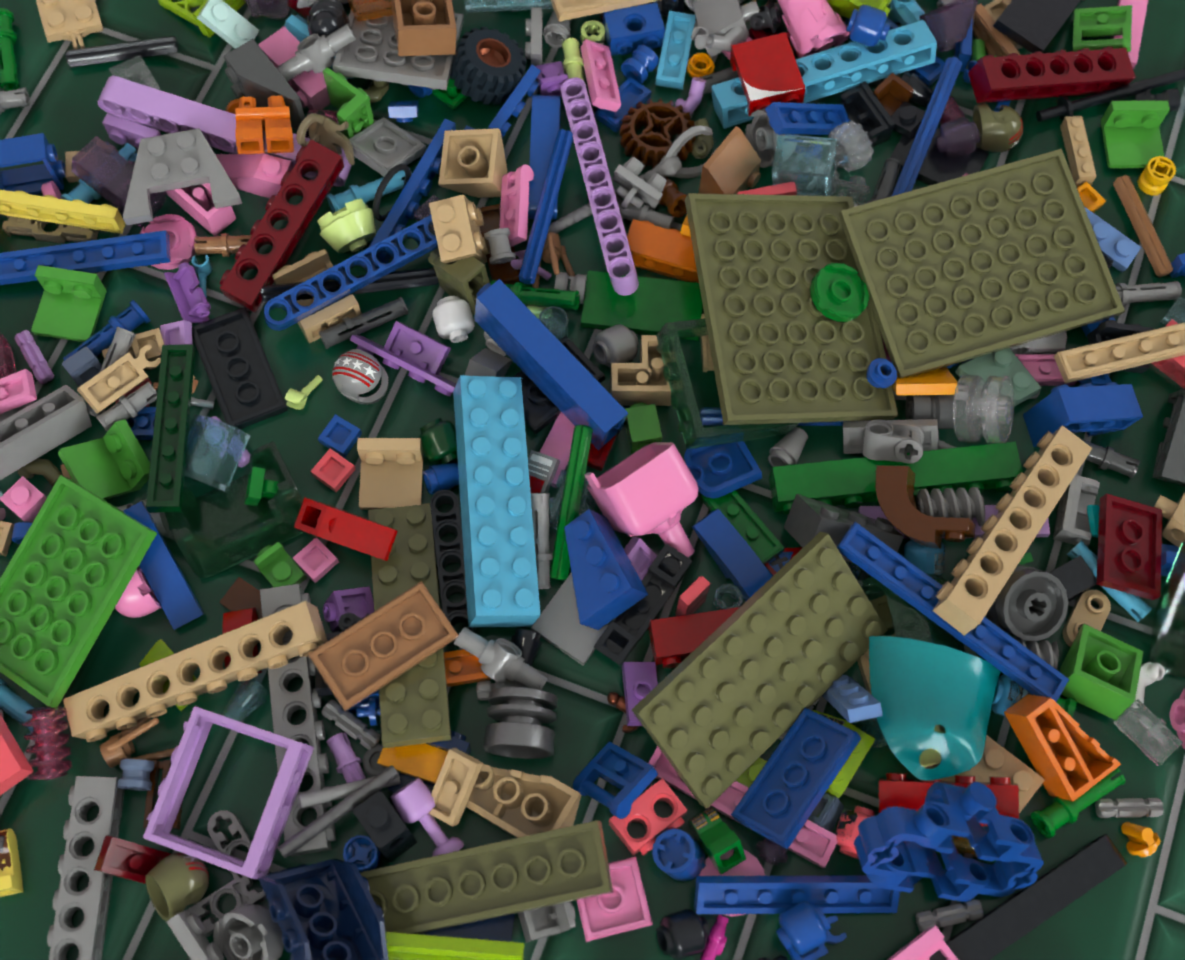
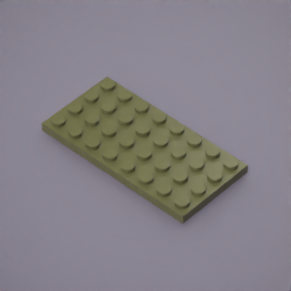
M819 532L648 693L632 711L699 804L708 808L795 722L804 708L809 709L833 685V682L838 680L869 649L870 636H883L888 630L829 534Z

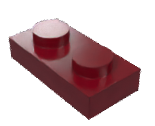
M105 835L94 870L146 884V875L162 859L171 854Z

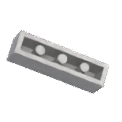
M64 385L1 421L0 480L91 427L92 424L85 399L68 385Z

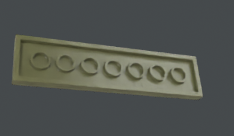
M430 503L368 510L369 520L398 531L387 561L371 556L374 611L421 581L440 607ZM444 647L379 689L382 744L384 748L451 740Z
M599 820L360 872L361 876H364L369 883L370 894L375 904L379 905L383 911L385 932L420 934L614 892L602 824Z

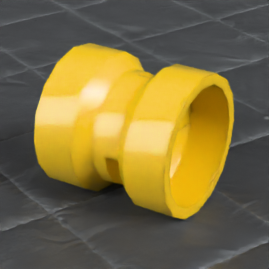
M1156 156L1152 158L1138 177L1137 183L1140 190L1151 196L1161 194L1176 173L1175 164L1167 157Z

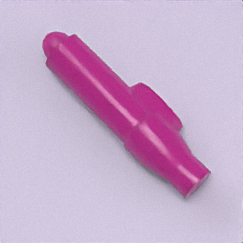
M718 915L715 924L710 930V936L700 960H715L716 955L720 956L727 940L725 936L726 926L729 921L727 917Z

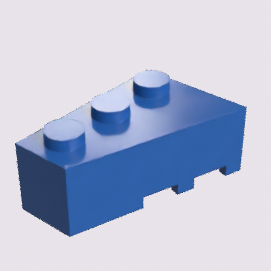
M1110 382L1102 386H1094L1092 383L1083 384L1078 387H1069L1067 384L1059 385L1051 389V394L1023 414L1033 447H1038V442L1048 431L1053 434L1062 425L1073 434L1087 432L1089 437L1125 430L1143 417L1132 384L1118 385L1117 382Z
M588 509L564 527L580 624L599 630L649 595L607 517Z

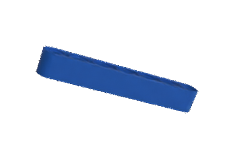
M427 216L272 298L264 307L266 324L273 330H284L438 248L436 236L431 234L428 227L433 225L432 216ZM408 238L413 239L417 242L418 248L409 250L405 248L402 241ZM386 252L390 254L392 261L383 264L377 260L376 255ZM354 266H361L366 270L367 274L364 277L356 278L350 273V269ZM328 280H335L339 283L340 289L335 292H329L324 288L323 284ZM301 294H308L314 301L310 306H301L296 299ZM281 308L287 313V316L281 321H275L269 314L273 309Z

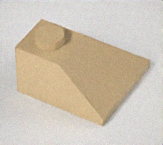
M500 129L445 131L438 185L477 198L501 197L502 177L507 174V165Z

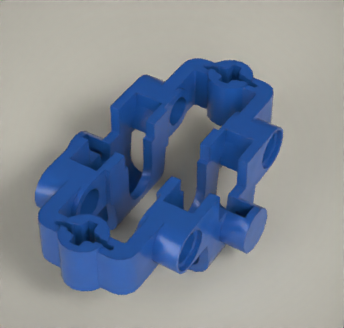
M935 782L929 788L925 803L918 811L895 806L888 807L878 815L861 821L858 825L859 835L854 840L862 871L866 873L868 879L876 886L911 893L914 890L913 886L923 877L930 878L938 898L969 902L978 894L1005 897L1017 889L1032 885L1038 878L1036 872L1043 866V860L1030 827L1020 819L999 815L996 809L997 801L995 795L987 786L979 782H973L967 788ZM980 823L988 824L989 831H983ZM952 835L968 838L970 846L974 848L978 859L991 862L993 860L997 861L994 864L980 863L975 859L962 857L954 845ZM935 850L941 853L947 870L943 869Z

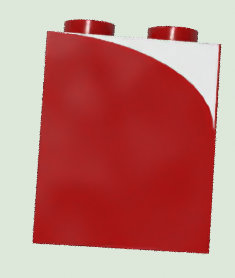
M786 32L731 45L730 64L733 71H737L748 103L747 112L749 117L756 110L765 109L772 102H804L805 85Z

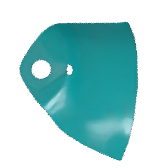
M870 636L869 667L871 694L881 703L882 716L876 717L889 748L898 760L915 777L924 781L950 777L976 766L984 753L991 707L1001 671L975 655L944 645L910 638ZM942 725L946 731L945 733H938L934 731V727ZM924 750H937L941 755L940 764L931 769L923 767L919 762V757Z

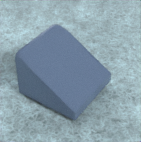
M88 347L82 348L62 363V366L79 387L100 373L102 368L101 363Z
M825 792L808 820L832 832L844 806L836 796Z

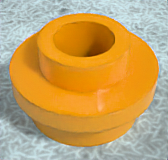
M696 53L688 60L687 73L690 77L699 78L713 74L714 63L708 54Z

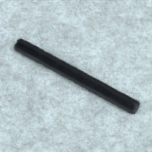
M434 267L397 271L385 275L352 294L437 285L439 280ZM365 275L354 276V277H356V278H361V277H364ZM328 280L323 284L324 288L329 292H335L340 289L339 283L335 280ZM303 282L261 287L262 301L266 304L272 298ZM301 294L296 300L313 298L308 294Z

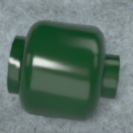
M437 418L419 429L421 434L418 438H421L422 449L429 462L436 463L441 461L442 464H448L457 459L456 428L451 421H442L441 418Z

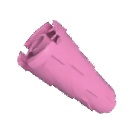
M777 0L783 12L782 18L791 35L790 41L798 59L828 50L833 45L834 47L840 46L848 39L850 32L846 31V24L840 15L834 12L827 0Z

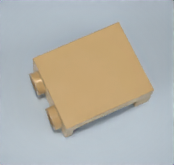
M322 249L318 252L309 253L304 259L292 265L283 266L272 277L275 285L305 282L333 267L327 251ZM353 294L348 295L300 320L298 325L310 344L320 338L319 331L342 323L343 318L349 317L351 319L360 315L359 303ZM313 299L297 300L301 306H310L314 301Z

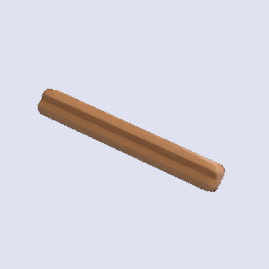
M1124 175L1116 178L1113 185L1156 276L1163 277L1169 275L1173 271V266L1130 177Z

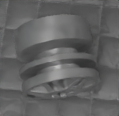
M506 687L491 690L488 701L493 706L487 709V715L501 722L486 726L484 750L494 755L521 759H541L553 756L555 732L541 725L556 721V712L552 710L557 708V696L550 692L528 687Z

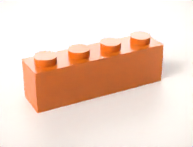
M632 220L627 238L635 267L685 282L699 283L691 237L682 235L677 229H666L656 226L650 221Z

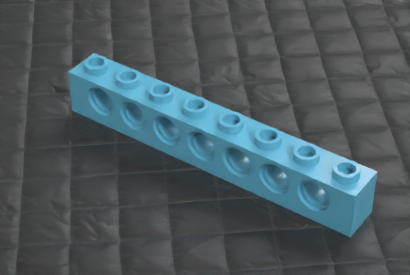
M921 20L889 30L885 41L879 39L874 47H868L853 41L796 59L805 85L803 103L852 89L864 81L868 84L887 78L892 72L897 75L935 63L937 41L925 21ZM739 77L711 86L713 108L724 129L753 120L754 117H749L747 112L748 103Z

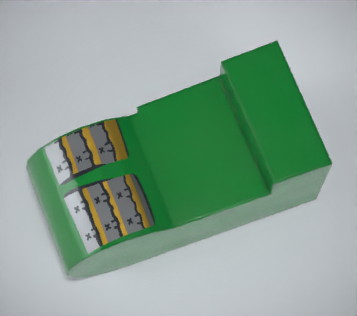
M712 806L688 820L695 837L720 875L746 860L739 837L733 830H730L725 822L723 823ZM731 849L734 850L733 855L729 859H720L721 855Z

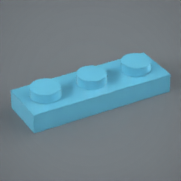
M669 11L656 76V86L683 90L692 43L691 35L695 27L696 15Z

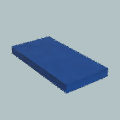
M804 708L731 816L737 822L788 849L861 740L860 735L837 722Z

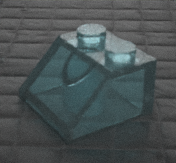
M195 414L188 431L184 477L227 492L251 435L232 425L207 416Z

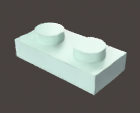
M208 0L197 16L198 20L235 49L255 39L260 31L223 0Z

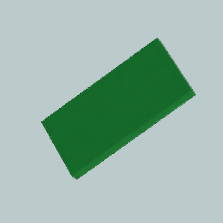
M588 270L581 327L605 330L614 325L622 324L634 331L635 334L672 335V338L698 341L703 304L699 283L638 276V289L630 295L623 296L614 291L607 272Z

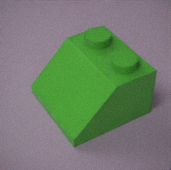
M1083 624L1060 668V673L1069 678L1061 695L1067 698L1070 697L1078 703L1116 720L1135 702L1143 651Z

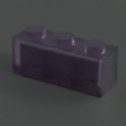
M95 136L72 158V172L124 213L135 163L131 160L127 161L118 154L117 149L110 142H104L98 136ZM165 191L150 195L153 216L165 205L167 194ZM147 222L138 223L137 225L142 228Z

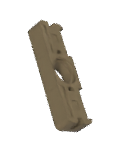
M7 216L8 221L4 220L2 228L9 237H11V234L31 236L39 241L64 244L65 240L72 242L97 240L99 230L59 224L58 228L53 232H45L44 227L49 222Z

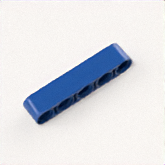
M532 95L529 166L534 172V178L529 182L528 219L535 218L557 133L560 130L561 96ZM558 197L552 215V220H557Z

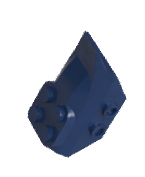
M334 858L310 865L304 864L268 873L267 876L258 878L269 901L271 918L275 923L278 922L283 933L284 947L287 952H291L290 960H389L383 911L379 905L375 904L370 894L369 883L364 876H361L356 864Z

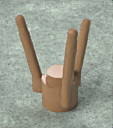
M548 232L541 260L543 259L545 263H552L554 274L559 275L558 260L561 258L568 275L575 276L567 257L565 246L561 245L559 235ZM539 274L536 275L535 283L532 285L533 288H539Z
M146 716L136 720L137 725L110 737V740L100 744V751L107 765L113 768L120 764L121 759L150 761L171 757L175 748L131 757V754L136 752L132 740L158 724L159 719L153 718L150 720L151 718Z

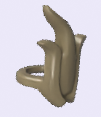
M312 113L303 119L296 136L297 143L300 146L306 147L309 141L305 140V134L308 129L310 140H314L339 155L342 153V147L348 162L351 165L355 164L352 144L340 132L349 128L347 121L340 125L332 119L316 113Z

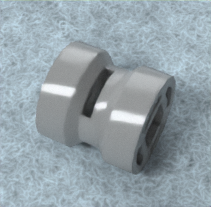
M560 272L559 275H556L555 289L568 291V284L571 281L570 290L579 291V304H584L587 275L577 274L576 276H569L566 272Z

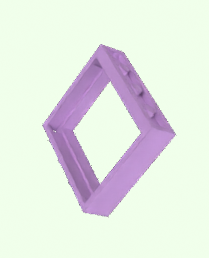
M194 706L189 721L184 722V734L180 744L176 746L171 755V767L167 777L162 780L158 788L159 797L155 808L146 819L149 820L143 838L252 879L267 876L314 747ZM213 723L287 749L245 861L170 833Z

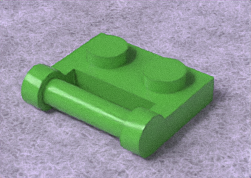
M1132 5L1075 9L1073 51L1084 48L1101 50L1111 46L1114 49L1126 48L1127 52H1131ZM1122 35L1120 39L1082 41V37Z

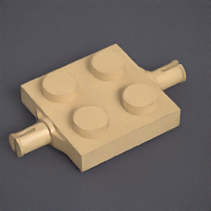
M36 0L48 43L59 40H71L73 49H79L78 44L80 48H86L83 37L91 33L104 31L95 0Z

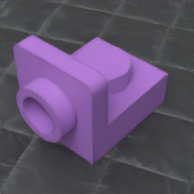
M562 62L535 66L541 70L536 80L540 83L538 86L540 95L562 97L561 86L568 79V75L564 73Z
M370 586L333 591L323 606L324 619L326 622H329L332 632L340 630L339 618L345 613H353L363 619L367 613L371 614L374 612V601Z

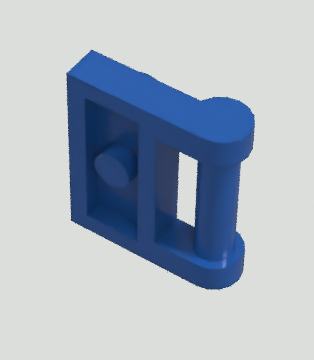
M609 741L575 778L573 789L581 793L582 796H590L608 807L612 815L623 819L630 813L631 804L656 778L658 773L654 766ZM600 777L621 791L617 796H614L594 784V782Z

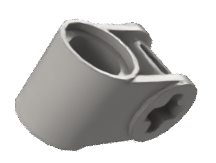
M871 420L865 425L863 455L875 461L887 460L907 464L915 463L923 455L924 431L921 427L912 423L905 424L887 422L885 420ZM907 449H910V455H907Z

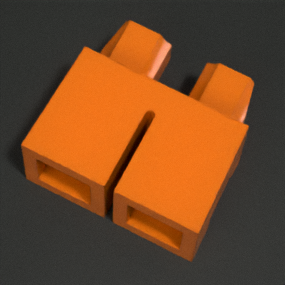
M283 96L269 97L268 107H256V98L241 97L239 107L235 108L238 154L264 153V130L266 132L267 153L294 152L289 106L285 105Z

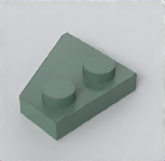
M1010 348L974 358L958 366L956 374L959 377L964 378L965 375L981 384V389L990 394H996L1001 400L1013 407L1037 395L1041 390L1040 385Z

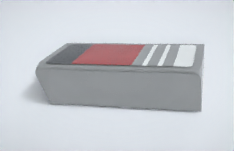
M531 450L528 457L530 493H548L560 460Z

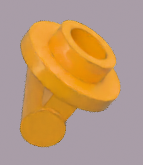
M1124 822L1121 826L1122 833L1127 835L1129 839L1126 848L1131 855L1147 857L1157 851L1161 840L1158 834L1153 832L1151 828L1130 822Z

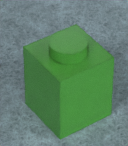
M636 403L629 408H625L628 415L624 423L631 454L648 444L662 442L663 437L655 404Z

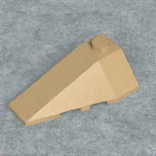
M483 764L466 807L515 838L573 826L582 795L550 776L532 775L518 770L500 769Z

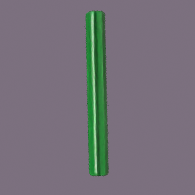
M576 425L573 432L553 550V560L550 568V577L558 580H566L569 575L570 560L564 527L579 515L584 475L586 473L593 432L591 427L585 425Z

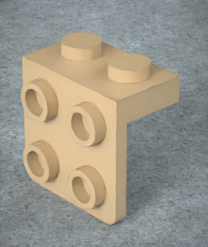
M464 194L429 203L441 262L448 263L474 257L480 262L486 263V255L490 254L488 241L482 237L480 226L484 225L480 208H476L474 202H470Z

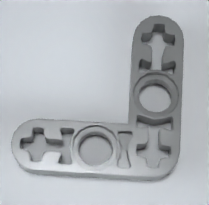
M220 810L210 817L207 829L218 851L232 856L234 849L239 846H246L250 849L252 841L235 814L227 810ZM221 819L227 822L232 820V824L228 826L229 831L235 838L239 834L242 837L230 842L224 833H217L216 830L220 828L219 821ZM229 843V844L226 846V848H224L223 844ZM230 871L234 880L189 908L188 911L190 914L195 913L199 918H203L210 913L206 909L210 905L212 913L221 919L225 914L219 910L218 902L223 895H234L237 901L235 908L246 904L257 905L267 897L264 890L260 893L256 890L250 891L249 887L253 885L251 878L244 875L241 877L240 874ZM213 918L203 921L202 923L205 927L203 934L205 937H208L214 933L216 923Z

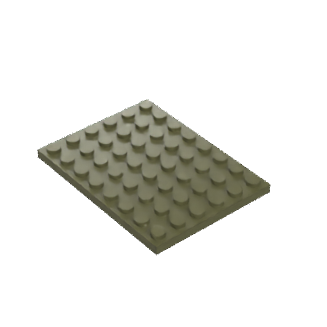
M1062 149L841 210L839 213V218L860 277L867 286L870 296L869 302L887 352L899 378L933 371L1119 316L1125 312Z
M688 193L685 198V205L723 425L893 420L897 417L898 412L892 385L888 388H876L868 382L866 376L868 365L877 358L886 359L881 332L870 302H868L866 309L857 318L849 322H837L825 317L817 310L811 299L810 286L812 278L826 265L843 263L858 271L839 218L841 210L854 207L852 196Z

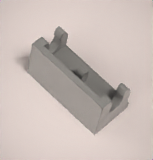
M1078 474L1074 476L1059 500L1053 540L1077 545L1082 540L1087 547L1089 546L1092 533H1090L1087 506L1095 505L1100 482L1078 476Z

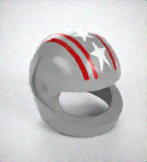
M352 349L340 355L335 361L332 379L338 391L353 402L364 405L374 404L384 397L388 389V375L379 361L371 354L360 349ZM381 378V385L376 393L368 397L359 396L375 388Z

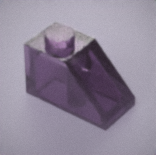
M955 0L919 16L920 21H925L935 37L938 52L954 49L955 43L966 38L978 4L977 0Z

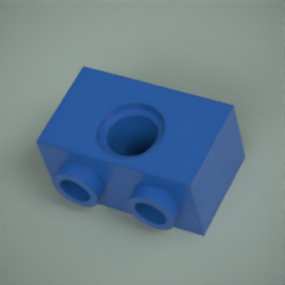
M657 2L603 12L605 39L607 46L610 47L611 56L629 54L638 45H645L652 50L662 47L665 27Z

